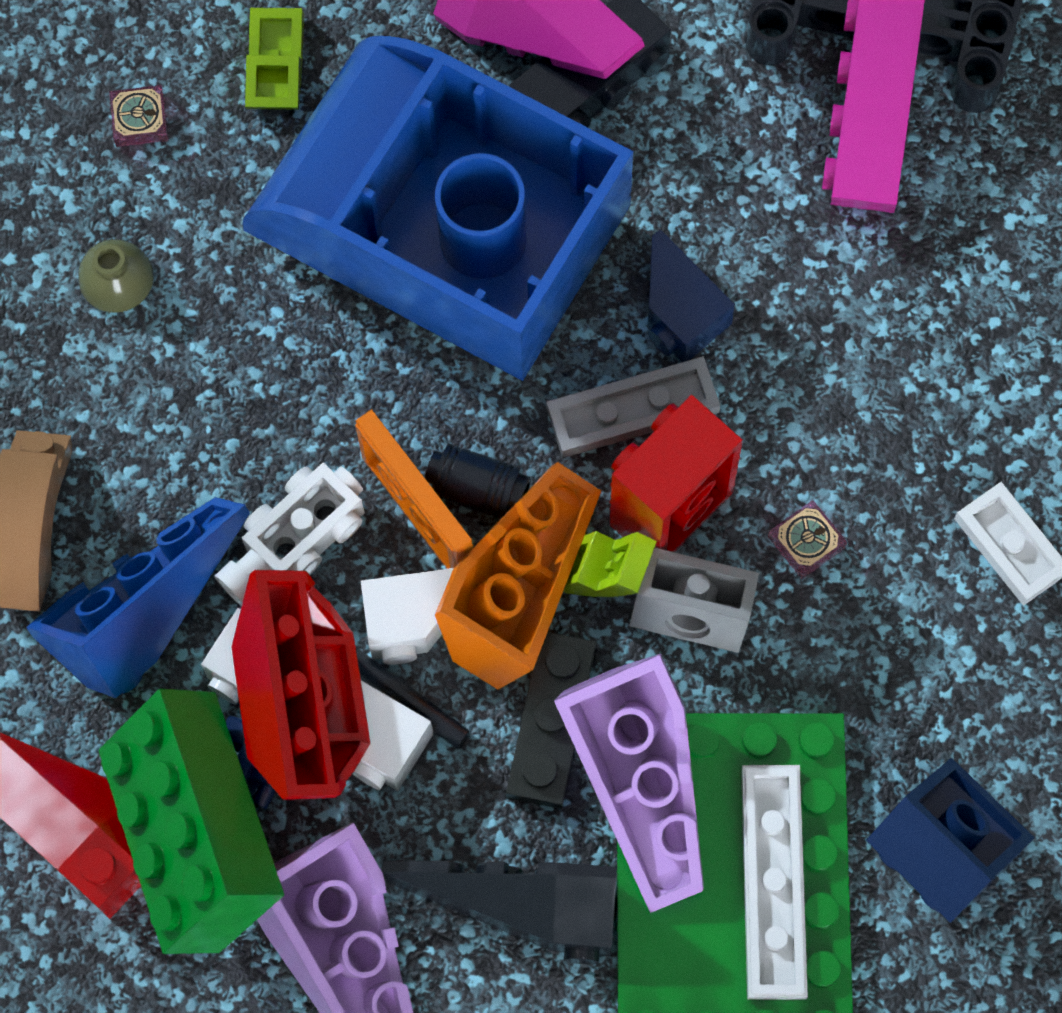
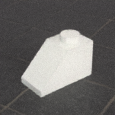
M454 568L361 581L368 643L372 659H383L385 664L398 665L416 660L419 653L429 652L442 635L435 612Z

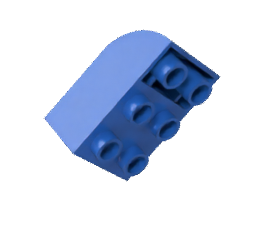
M372 36L359 42L243 218L242 226L243 231L523 381L631 206L633 151L440 50L404 38Z

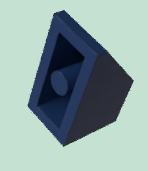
M660 229L652 235L648 328L650 330L648 335L653 344L663 354L670 356L673 353L681 362L689 361L732 324L735 304Z

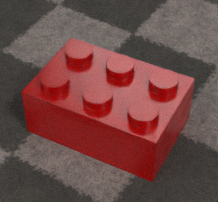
M692 394L679 407L674 403L668 405L652 423L651 429L654 432L640 446L634 442L628 445L617 456L611 466L614 472L612 473V482L610 484V526L622 537L639 532L657 541L654 548L676 552L733 494L743 441L742 438Z

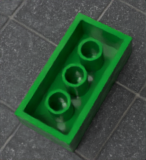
M158 689L98 750L102 769L106 774L112 792L118 819L124 830L133 859L134 870L139 878L149 909L150 920L155 928L162 954L220 953L285 894L216 693Z

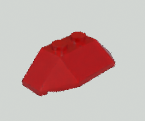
M254 570L249 575L231 646L247 759L283 800L336 798L341 795L347 780L371 744L354 634L332 604L314 588L316 583L307 571Z

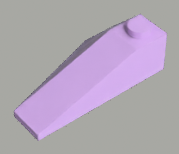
M658 654L616 667L564 690L554 702L649 912H654L704 890L686 711L662 655Z
M350 823L274 863L285 895L258 918L257 921L319 1013H413L408 986L403 984L395 947H399L395 927H390L383 895L387 893L383 873L355 824Z

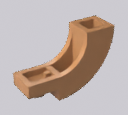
M17 430L11 448L2 449L0 608L40 612L52 576L51 538L53 518L59 490L72 455L71 435Z

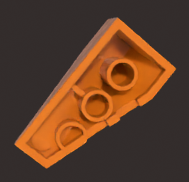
M556 462L457 564L451 573L435 612L437 623L454 663L497 690L533 671L601 494L600 489L561 463Z

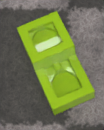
M250 8L249 55H246V109L299 110L304 39V11L302 8Z
M598 531L585 535L563 592L591 597H619L638 593L657 541L639 532L617 540Z

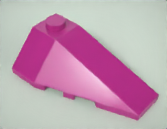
M438 0L433 13L436 21L467 43L483 47L485 42L506 47L508 54L523 57L526 52L550 58L553 66L602 79L608 78L645 47L643 39L600 0Z

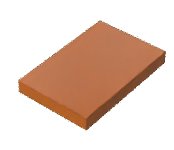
M371 409L355 420L362 459L445 568H455L473 549L472 539Z

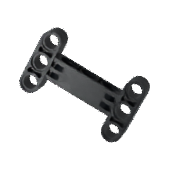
M753 0L746 38V49L749 56L763 65L782 63L789 57L793 49L798 26L853 38L854 32L844 31L848 0ZM925 0L918 53L957 62L951 85V96L954 103L960 109L969 113H980L994 105L1005 76L1022 0ZM774 28L782 34L776 37H769L764 35L761 30ZM979 30H992L999 37L988 38L982 35ZM971 75H979L985 78L989 83L985 85H977L971 82L967 77Z

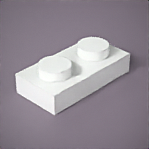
M1002 482L957 512L954 518L955 521L1023 606L1062 579L1061 555Z

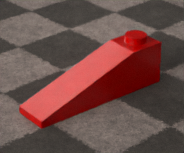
M0 732V819L106 917L111 919L141 887V884L134 870L131 852L122 824L118 819L117 808L107 778Z

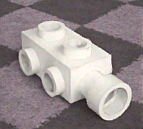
M322 463L314 471L308 466L301 468L287 482L285 491L288 495L273 509L268 504H264L248 517L244 524V528L248 532L242 537L248 553L237 563L231 560L214 575L221 587L240 606L243 603L249 575L254 570L307 571L311 575L322 561L320 555L333 542L337 541L341 544L359 529L363 521L360 517L365 513L362 500L358 497L363 488L345 468L340 466L333 472L325 463ZM330 506L335 509L325 520H320L316 517V513L321 507ZM284 543H290L295 546L284 558L276 555L277 548Z

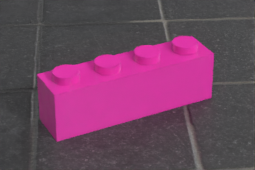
M848 0L844 31L854 32L852 51H841L836 82L837 84L847 85L844 105L833 104L829 133L831 137H839L837 158L826 157L822 189L832 190L830 205L889 213L895 212L925 0Z

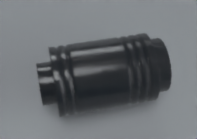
M448 444L443 453L433 452L425 474V479L429 484H432L433 490L440 499H445L448 502L486 513L499 519L529 490L531 477L522 474L523 468L515 467L512 464L508 465L506 462H501L500 460L464 448L461 449L452 444Z

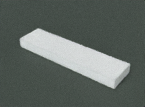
M742 765L741 789L747 1000L807 999L800 765Z

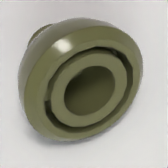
M120 239L105 240L91 247L83 257L78 271L79 286L84 298L93 307L112 313L124 312L139 305L149 294L154 279L153 268L146 254L133 243Z

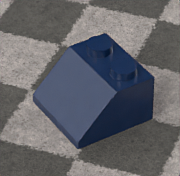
M950 758L907 794L866 841L878 852L884 864L901 874L920 893L926 905L942 914L951 923L1035 837L953 758Z

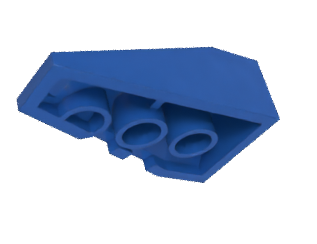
M217 497L211 499L160 532L156 538L158 546L151 551L139 553L131 558L126 554L116 560L112 565L117 572L90 590L82 582L68 591L26 627L37 642L87 688L113 698L129 692L140 683L142 675L158 661L250 514L245 504Z

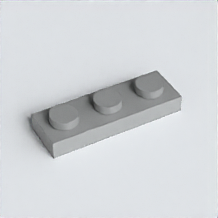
M704 356L547 401L546 409L561 456L566 458L654 432L651 429V425L657 416L672 403L679 407L691 394L713 414L720 412V403Z

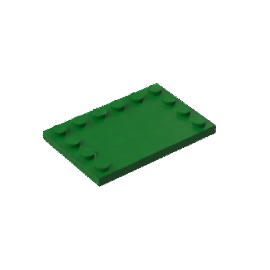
M686 713L704 890L650 913L617 841L618 1013H853L844 713ZM742 765H800L807 999L747 1000L741 789Z

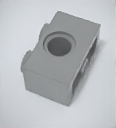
M654 548L640 589L636 594L629 627L739 653L749 624L759 573Z

